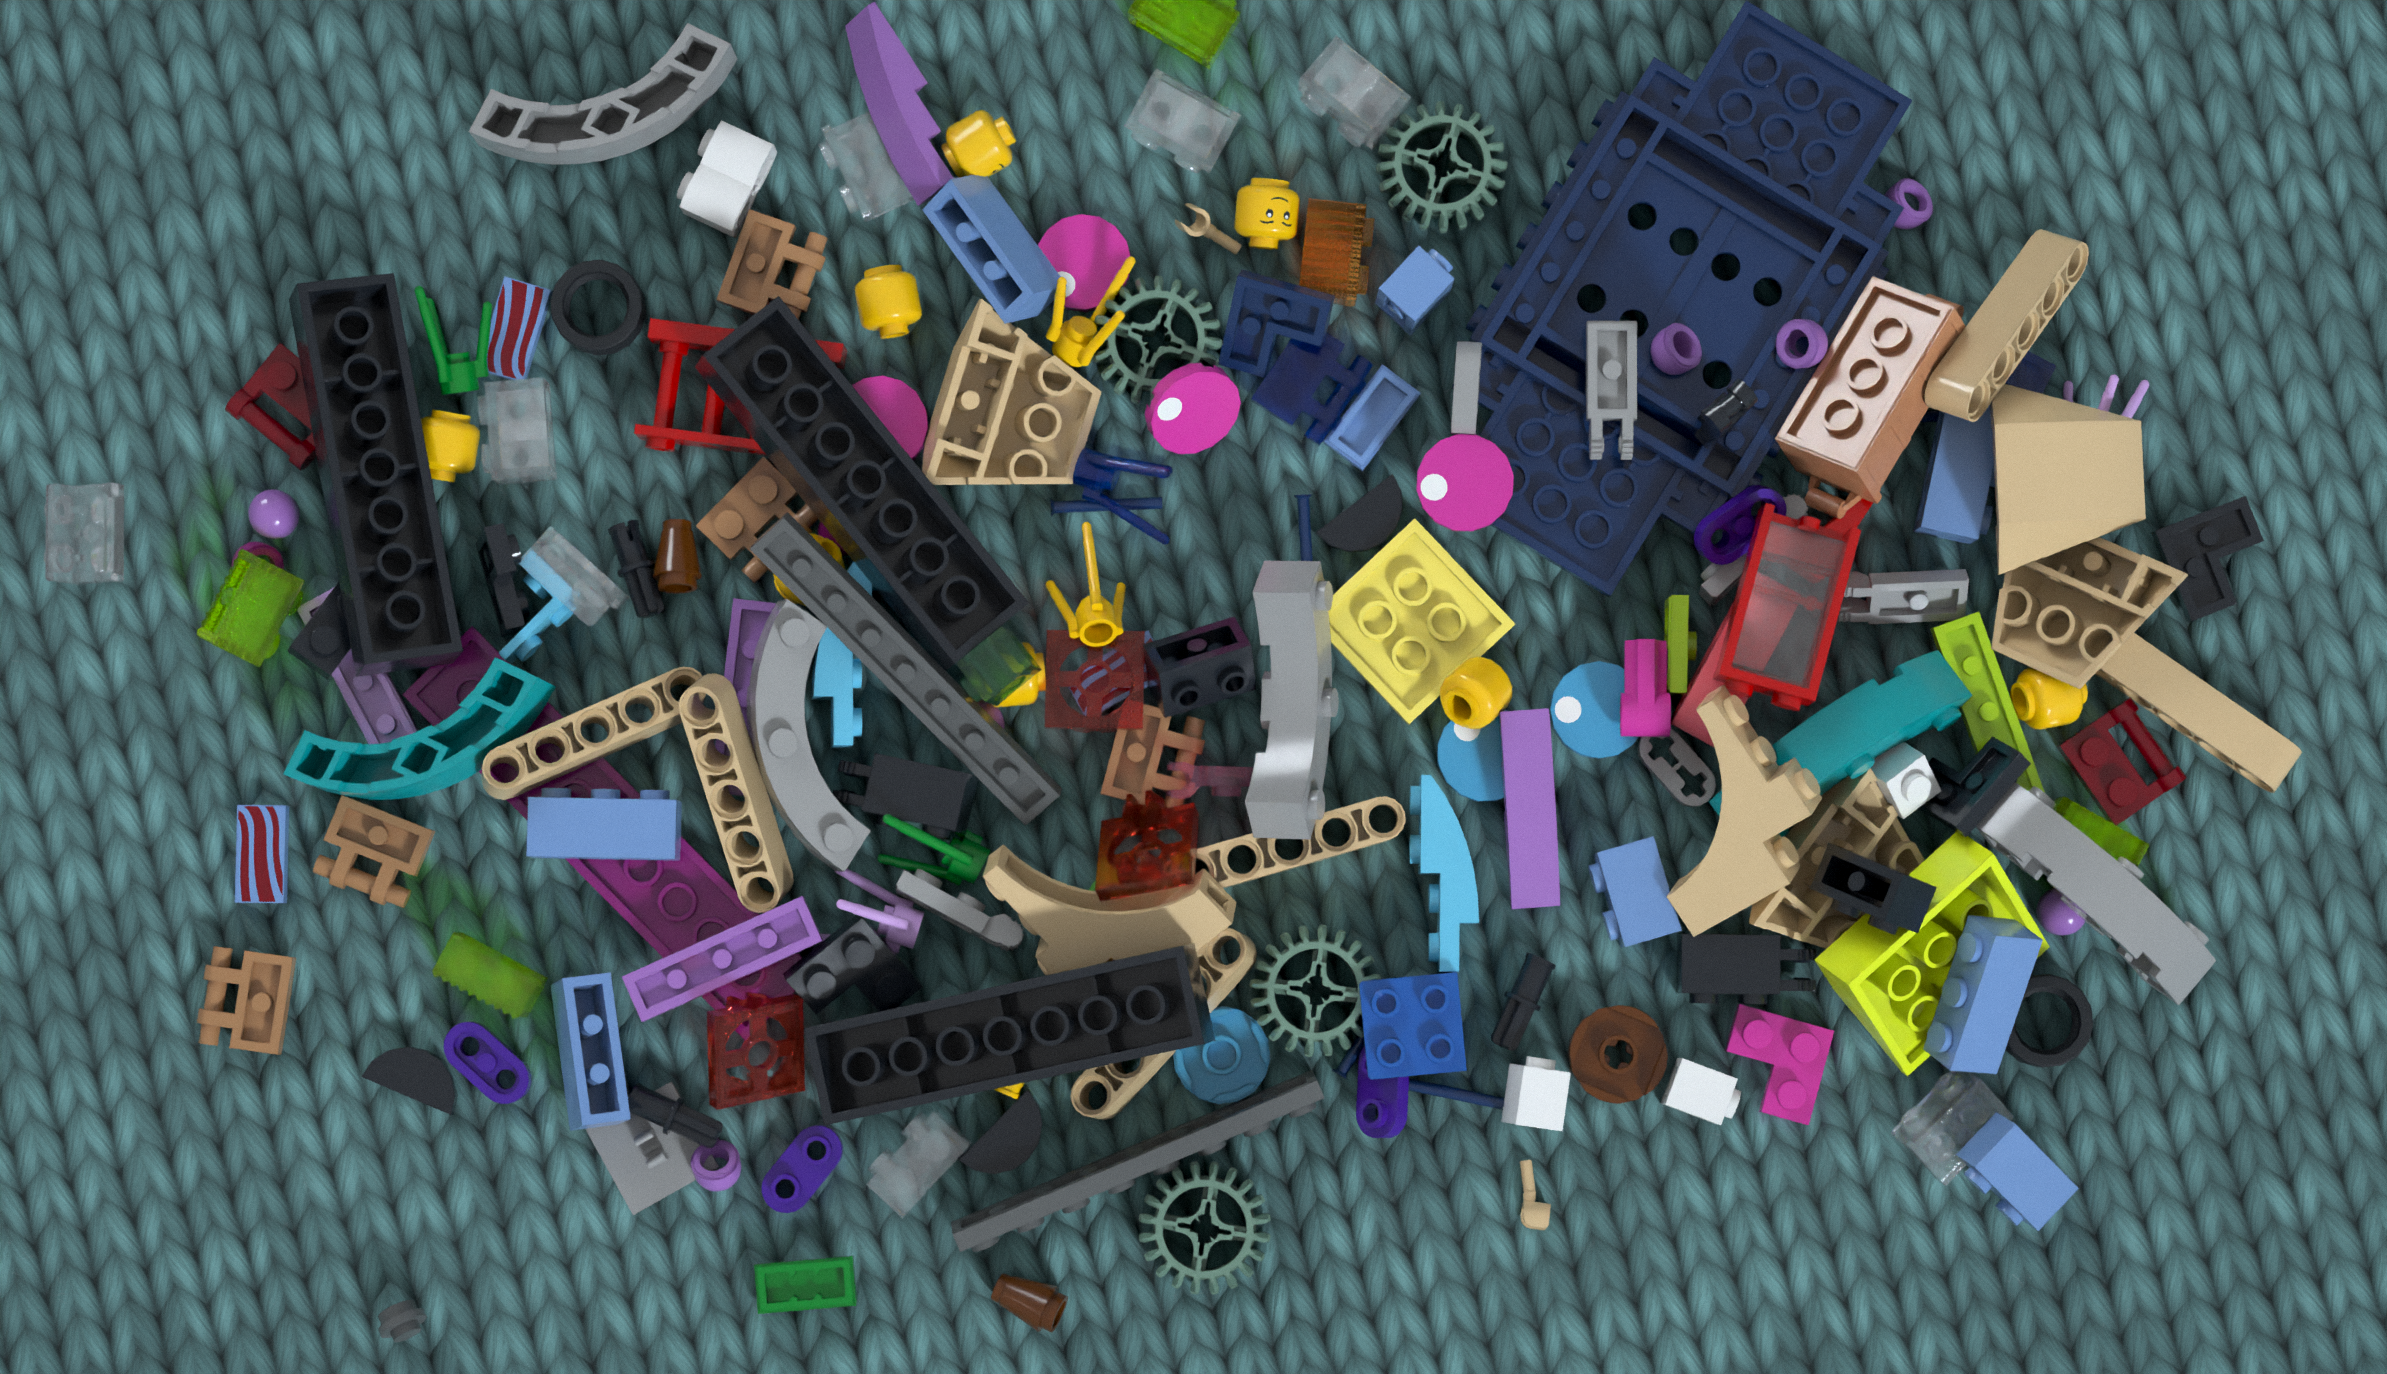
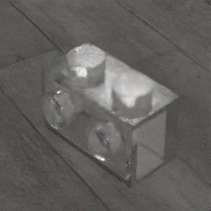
M1337 35L1302 75L1298 85V90L1303 93L1300 100L1305 106L1320 117L1325 113L1329 114L1340 124L1337 130L1346 140L1356 147H1360L1364 143L1371 150L1386 135L1388 128L1392 127L1407 110L1411 100L1410 95Z
M1156 68L1124 127L1133 131L1131 137L1141 145L1152 150H1156L1158 146H1161L1176 154L1173 160L1183 168L1194 173H1199L1201 169L1210 173L1241 114Z
M543 377L484 382L485 396H478L481 425H488L489 444H482L481 447L484 473H491V479L499 485L557 480L550 384Z
M938 1110L934 1111L929 1117L920 1112L901 1132L908 1140L894 1154L887 1148L867 1169L874 1176L866 1185L901 1218L905 1217L973 1144Z

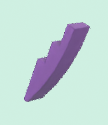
M873 2L867 5L845 26L855 71L871 118L893 165L919 206L932 199L950 179H953V176L930 142L941 130L917 95V92L928 83L876 3Z
M1549 708L1503 711L1499 713L1505 806L1504 824L1511 909L1560 906L1557 821Z

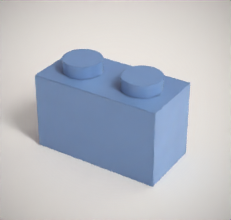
M1418 246L1379 287L1375 304L1411 336L1450 294L1455 280L1449 274L1453 267L1436 250L1431 249L1426 253Z
M1654 836L1593 854L1595 864L1588 865V869L1596 894L1604 892L1609 911L1602 912V916L1610 941L1618 939L1620 947L1623 948L1682 931L1676 910L1666 897L1670 890Z
M1997 1112L1956 1154L1969 1167L1964 1172V1176L1982 1193L1986 1194L1991 1190L2000 1199L1995 1207L2015 1226L2024 1221L2039 1231L2079 1189L2015 1123Z

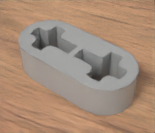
M1457 341L1451 434L1476 435L1482 342Z
M1671 729L1670 737H1667L1672 743L1668 748V752L1677 762L1673 767L1663 757L1656 758L1655 760L1650 758L1648 753L1653 748L1649 742L1651 737H1641L1639 739L1637 751L1641 762L1678 803L1687 807H1697L1710 800L1716 788L1715 777L1706 764L1677 732ZM1655 737V738L1660 741V740H1662V739H1664V738H1666V737ZM1682 767L1691 777L1698 774L1702 775L1704 781L1700 787L1704 792L1703 795L1698 797L1692 793L1685 796L1681 792L1685 782L1676 770Z

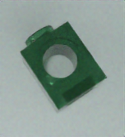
M1002 626L956 663L964 674L959 681L967 693L977 703L984 699L985 702L994 706H998L1042 670L1013 631Z

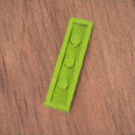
M1975 612L1930 628L1937 649L1973 695L1959 710L1962 713L1961 716L1975 754L1983 748L1992 736L2021 752L2031 763L2016 783L2027 791L2035 786L2044 792L1994 651L1991 649V643L1980 613Z

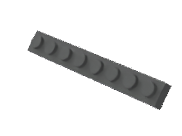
M788 512L752 544L750 550L1025 826L1060 796L1062 788Z
M1307 1071L1243 1098L1238 1102L1224 1106L952 1221L953 1237L960 1252L969 1248L973 1252L985 1250L999 1241L998 1236L1011 1230L1017 1229L1019 1233L1030 1231L1043 1224L1045 1216L1061 1209L1063 1213L1077 1211L1090 1203V1197L1106 1190L1108 1194L1122 1192L1135 1184L1134 1178L1153 1171L1154 1175L1167 1173L1181 1164L1179 1159L1198 1152L1199 1156L1212 1154L1226 1145L1225 1140L1241 1133L1245 1137L1257 1135L1270 1128V1121L1286 1114L1291 1118L1302 1116L1316 1108L1315 1102L1324 1099L1323 1093L1313 1071Z

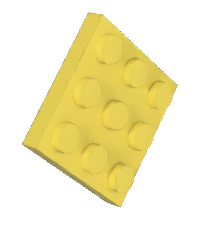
M1415 518L1333 594L1332 606L1328 611L1331 644L1408 725L1440 696V687L1444 679L1467 659L1483 656L1515 625L1507 614Z

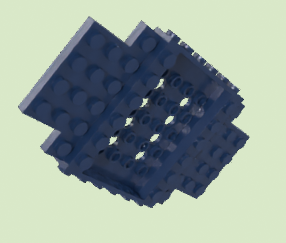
M1747 0L1696 82L1654 57L1630 96L1621 91L1615 103L1605 99L1591 123L1599 129L1589 144L1580 140L1566 165L1573 168L1572 173L1564 185L1558 181L1554 182L1541 206L1548 209L1545 217L1539 226L1533 222L1529 223L1516 245L1517 248L1523 251L1514 267L1507 263L1503 265L1491 285V288L1498 292L1491 305L1487 308L1480 304L1465 328L1473 333L1469 342H1482L1478 405L1492 413L1479 436L1495 443L1507 456L1514 475L1513 495L1505 512L1490 526L1607 597H1610L1659 516L1664 517L1694 536L1696 527L1703 518L1747 487L1760 484L1764 475L1756 470L1766 455L1774 459L1781 448L1776 442L1775 437L1820 364L1819 362L1812 367L1799 369L1785 365L1779 358L1776 350V338L1779 330L1785 323L1791 320H1812L1824 329L1828 338V350L1871 277L1884 280L1889 271L1888 268L1882 265L1889 252L1881 247L1904 207L1864 184L1863 181L1913 100ZM1644 203L1653 208L1656 214V221L1650 229L1637 230L1630 225L1628 211L1633 205ZM1685 228L1691 230L1696 235L1698 244L1692 254L1682 256L1676 254L1671 249L1669 239L1675 230ZM1730 254L1736 258L1739 263V273L1734 279L1722 281L1714 276L1711 264L1717 255ZM1771 279L1779 285L1781 298L1778 303L1773 306H1763L1755 300L1753 288L1758 281ZM1585 286H1596L1603 291L1605 305L1600 311L1588 313L1578 305V292ZM1637 311L1645 317L1647 330L1641 337L1637 338V419L1633 421L1632 460L1620 459V453L1618 452L1620 421H1603L1604 452L1602 453V458L1590 459V421H1586V322L1619 321L1625 312ZM1673 323H1680L1690 328L1697 336L1702 350L1700 363L1693 369L1680 375H1670L1659 370L1653 363L1650 353L1651 343L1656 334ZM1805 336L1798 338L1795 344L1796 350L1804 355L1809 347L1808 337ZM1789 348L1790 352L1795 355L1794 351ZM1710 362H1722L1729 368L1731 379L1726 387L1713 389L1704 382L1703 369ZM1739 378L1751 388L1758 401L1734 426L1706 449L1694 436L1702 426V423L1697 418L1701 415V411L1723 392L1728 394L1726 388Z

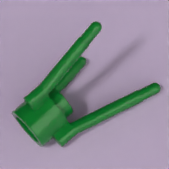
M417 286L414 291L436 362L441 395L480 390L478 378L489 376L487 353L492 303L487 301L483 304L476 360L471 361L470 352L448 354L434 301L432 298H426L423 287Z
M886 814L883 816L884 823L944 853L945 855L941 863L948 866L949 869L886 854L878 855L877 860L879 863L913 872L921 869L934 877L943 878L957 886L960 885L962 879L974 885L991 850L980 845L983 837L969 830L966 831V834L954 832L963 841L953 837L951 843L948 844L905 821Z

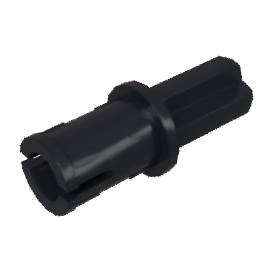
M638 520L628 521V526H625L624 522L616 524L608 529V533L611 535L621 569L617 572L618 576L625 578L636 616L638 618H649L663 612L664 605L656 580L653 578L652 568L655 567V561L648 558L639 530Z
M1528 952L1511 992L1506 991L1504 994L1508 999L1491 1034V1041L1494 1044L1511 1051H1515L1518 1048L1534 1010L1540 1011L1541 1006L1537 1005L1552 970L1556 967L1555 964Z
M640 1083L635 1085L628 1098L631 1113L663 1127V1133L666 1135L672 1131L706 1148H713L721 1136L723 1124L720 1121L683 1105L684 1099L682 1098L674 1101L644 1087Z

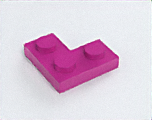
M1737 1004L1725 1051L1772 1064L1759 1112L1809 1125L1834 1031Z

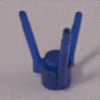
M1084 447L1077 459L1073 473V484L1084 487L1082 498L1100 504L1164 545L1168 544L1170 538L1166 534L1104 495L1103 491L1104 489L1114 490L1120 471L1168 478L1173 472L1172 467L1115 457Z

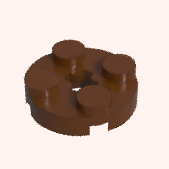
M1615 1005L1596 1009L1581 1020L1571 1036L1568 1048L1571 1073L1582 1089L1596 1099L1616 1104L1638 1100L1655 1089L1665 1073L1668 1052L1663 1035L1655 1021L1649 1015L1636 1008ZM1618 1040H1622L1627 1043L1625 1051L1631 1054V1060L1628 1064L1620 1062L1617 1069L1609 1066L1610 1057L1605 1055L1604 1051L1607 1045L1615 1046Z

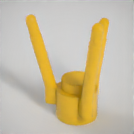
M1129 256L1090 319L1083 316H1074L1062 323L1067 280L1064 277L1058 278L1052 321L1046 333V338L1054 342L1052 345L1053 355L1068 366H1088L1094 353L1124 319L1125 313L1121 310L1117 311L1096 334L1098 326L1094 322L1095 317L1106 314L1108 309L1105 307V303L1108 299H1115L1136 262L1134 257Z
M1084 522L1082 524V534L1090 596L1081 600L1074 615L1055 582L1048 580L1045 585L1068 624L1069 636L1073 639L1080 637L1084 644L1099 647L1111 643L1116 636L1124 632L1122 613L1126 585L1123 582L1117 584L1113 605L1101 596L1092 528L1089 522Z

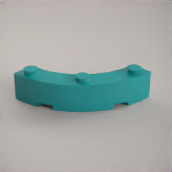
M1939 650L1921 655L1898 665L1892 671L1894 676L1879 686L1873 678L1835 700L1798 725L1772 745L1777 752L1776 763L1780 766L1795 757L1802 768H1807L1813 773L1820 786V795L1822 796L1847 776L1854 779L1867 772L1875 764L1874 759L1897 745L1933 728H1936L1937 731H1942L1950 727L1961 717L1962 713L1959 709L1973 695ZM1722 789L1709 801L1719 817ZM1789 828L1780 832V836H1785L1789 831Z
M495 657L486 674L474 690L459 704L461 708L439 724L427 726L412 734L392 739V742L381 744L337 741L305 730L283 775L321 790L351 798L390 800L435 792L476 774L482 770L483 760L491 750L521 737L542 712L556 686Z

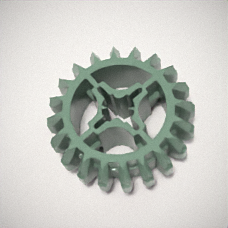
M1443 101L1436 103L1435 116H1429L1427 108L1421 104L1416 109L1417 123L1411 116L1403 113L1399 121L1405 132L1394 127H1389L1386 132L1388 139L1396 146L1390 144H1381L1379 146L1378 154L1391 160L1376 165L1377 174L1391 176V178L1380 183V192H1397L1389 200L1388 207L1394 210L1405 203L1408 206L1402 216V221L1405 223H1409L1415 213L1422 215L1419 229L1422 231L1428 229L1431 218L1438 219L1439 233L1447 232L1448 218H1454L1456 227L1459 230H1463L1467 226L1465 212H1468L1474 220L1479 222L1483 219L1484 213L1478 202L1491 208L1497 203L1496 197L1487 189L1500 191L1503 190L1505 181L1502 178L1492 175V173H1501L1507 169V161L1492 159L1493 156L1503 152V142L1496 141L1487 144L1486 141L1495 132L1494 126L1488 125L1478 131L1476 126L1479 124L1481 114L1477 111L1474 112L1468 122L1461 119L1464 111L1462 104H1456L1452 116L1445 115V104ZM1437 131L1444 132L1440 144L1434 149L1424 150L1417 148L1416 152L1407 149L1414 140L1424 134ZM1458 136L1465 139L1474 148L1480 161L1481 171L1472 169V164L1461 160L1457 155L1456 143ZM1445 147H1449L1447 160H1449L1448 168L1453 170L1454 173L1450 174L1446 171L1445 177L1440 179L1439 186L1434 188L1436 175H1434L1435 166L1429 164V162L1433 161L1436 164L1438 158H1442ZM1402 164L1412 166L1411 171L1417 172L1425 178L1427 183L1425 199L1419 197L1408 186L1402 172ZM1467 183L1477 186L1468 196L1459 201L1438 204L1443 190L1448 186H1466Z
M1155 276V290L1146 291L1143 278H1137L1135 283L1138 294L1131 296L1129 290L1122 285L1118 294L1124 303L1118 305L1113 300L1108 299L1106 301L1105 307L1109 313L1114 315L1117 311L1121 310L1125 313V317L1101 345L1107 349L1093 355L1095 364L1111 363L1101 373L1103 381L1112 380L1117 375L1120 377V380L1114 387V392L1117 395L1123 394L1129 385L1134 387L1131 395V402L1133 404H1139L1143 391L1150 393L1151 404L1154 398L1152 391L1157 383L1162 380L1151 379L1158 365L1164 360L1174 359L1181 361L1184 359L1190 363H1202L1204 366L1213 368V365L1218 367L1219 364L1218 358L1206 353L1207 350L1222 348V339L1207 337V334L1220 329L1219 320L1203 321V318L1212 311L1211 303L1206 302L1195 308L1193 304L1199 297V291L1193 288L1184 298L1179 296L1182 290V281L1179 279L1174 280L1170 292L1163 291L1164 281L1162 276ZM1149 305H1162L1157 316L1150 323L1137 324L1132 322L1129 324L1124 322L1131 313L1139 308ZM1176 309L1183 313L1192 323L1198 339L1197 348L1187 345L1186 341L1176 337L1172 332L1171 327ZM1097 315L1094 322L1099 328H1102L1111 318ZM1165 321L1164 339L1165 342L1171 341V346H1160L1157 352L1153 353L1151 362L1148 363L1150 359L1149 342L1143 343V338L1146 336L1153 338L1157 331H1160L1162 323ZM1117 336L1128 339V343L1137 346L1142 352L1137 374L1128 369L1119 357L1116 349Z
M1304 925L1299 927L1301 942L1294 944L1291 936L1284 932L1280 935L1281 941L1286 946L1283 952L1280 953L1272 944H1268L1265 947V951L1275 960L1271 966L1264 961H1256L1254 967L1259 971L1266 972L1267 976L1265 981L1259 979L1250 980L1251 988L1264 989V997L1254 998L1250 1003L1253 1008L1267 1006L1269 1013L1260 1016L1257 1019V1023L1259 1026H1263L1271 1020L1275 1021L1278 1026L1269 1035L1272 1041L1279 1039L1283 1032L1290 1035L1285 1050L1293 1052L1299 1039L1306 1041L1304 1046V1055L1306 1057H1312L1314 1042H1322L1324 1055L1331 1056L1333 1048L1330 1040L1338 1038L1341 1047L1347 1050L1351 1047L1350 1040L1345 1035L1348 1030L1351 1029L1360 1038L1364 1037L1363 1027L1356 1023L1360 1016H1362L1359 984L1362 981L1378 980L1381 977L1379 974L1365 977L1362 969L1372 965L1374 958L1370 955L1364 957L1359 962L1355 959L1353 955L1362 947V943L1359 940L1353 942L1348 950L1341 946L1346 932L1340 929L1335 934L1333 942L1326 941V925H1319L1317 939L1309 940V931L1307 926ZM1313 950L1309 972L1303 979L1296 981L1276 979L1279 970L1289 958L1299 952ZM1327 951L1340 957L1348 965L1354 976L1356 988L1339 986L1329 980L1326 973ZM1319 964L1321 985L1328 987L1329 990L1340 991L1341 996L1329 995L1326 1000L1321 997L1322 1004L1316 1005L1315 1016L1311 1017L1312 1004H1310V997L1302 994L1301 991L1290 990L1289 987H1302L1305 981L1311 984L1309 978L1315 976L1316 966ZM1275 994L1291 995L1302 1001L1305 1007L1304 1031L1291 1025L1282 1016L1276 1004ZM1332 1001L1354 1003L1350 1014L1341 1024L1330 1030L1318 1032L1322 1010L1328 1003Z
M1195 1161L1190 1164L1191 1178L1184 1179L1179 1167L1172 1170L1173 1178L1177 1182L1172 1188L1162 1178L1156 1181L1158 1189L1165 1194L1161 1200L1154 1195H1146L1144 1201L1149 1206L1157 1209L1155 1215L1149 1213H1141L1139 1215V1222L1153 1224V1231L1140 1233L1139 1241L1147 1243L1155 1240L1156 1248L1147 1251L1144 1257L1146 1261H1152L1160 1255L1165 1262L1156 1270V1274L1159 1277L1166 1275L1170 1268L1177 1271L1172 1281V1287L1178 1289L1182 1285L1184 1276L1192 1278L1191 1294L1199 1293L1200 1280H1209L1211 1294H1218L1219 1285L1217 1278L1225 1276L1228 1286L1233 1289L1238 1286L1237 1280L1232 1273L1235 1269L1239 1268L1247 1277L1253 1275V1269L1245 1262L1248 1255L1257 1261H1263L1265 1254L1261 1250L1254 1248L1253 1244L1254 1241L1269 1242L1271 1236L1267 1232L1256 1231V1224H1265L1270 1222L1271 1219L1269 1213L1254 1215L1252 1208L1260 1206L1265 1202L1262 1194L1256 1195L1249 1200L1244 1194L1253 1186L1251 1179L1247 1178L1237 1188L1232 1184L1237 1176L1238 1171L1236 1168L1230 1167L1225 1179L1217 1177L1219 1163L1212 1161L1209 1166V1176H1200V1165ZM1203 1187L1201 1203L1195 1213L1184 1216L1166 1214L1170 1204L1180 1194L1189 1189ZM1218 1189L1229 1194L1239 1204L1245 1216L1246 1227L1225 1222L1218 1217L1216 1213ZM1210 1202L1209 1215L1211 1216V1223L1219 1226V1229L1230 1230L1231 1232L1218 1231L1215 1237L1210 1234L1211 1240L1205 1241L1203 1252L1199 1253L1200 1240H1198V1232L1190 1229L1189 1226L1179 1225L1178 1223L1191 1224L1194 1218L1200 1222L1198 1216L1205 1214L1206 1203ZM1163 1229L1183 1233L1191 1239L1194 1249L1191 1266L1180 1261L1171 1252L1165 1241ZM1220 1240L1243 1241L1239 1251L1229 1261L1217 1267L1206 1268L1208 1253L1214 1243Z

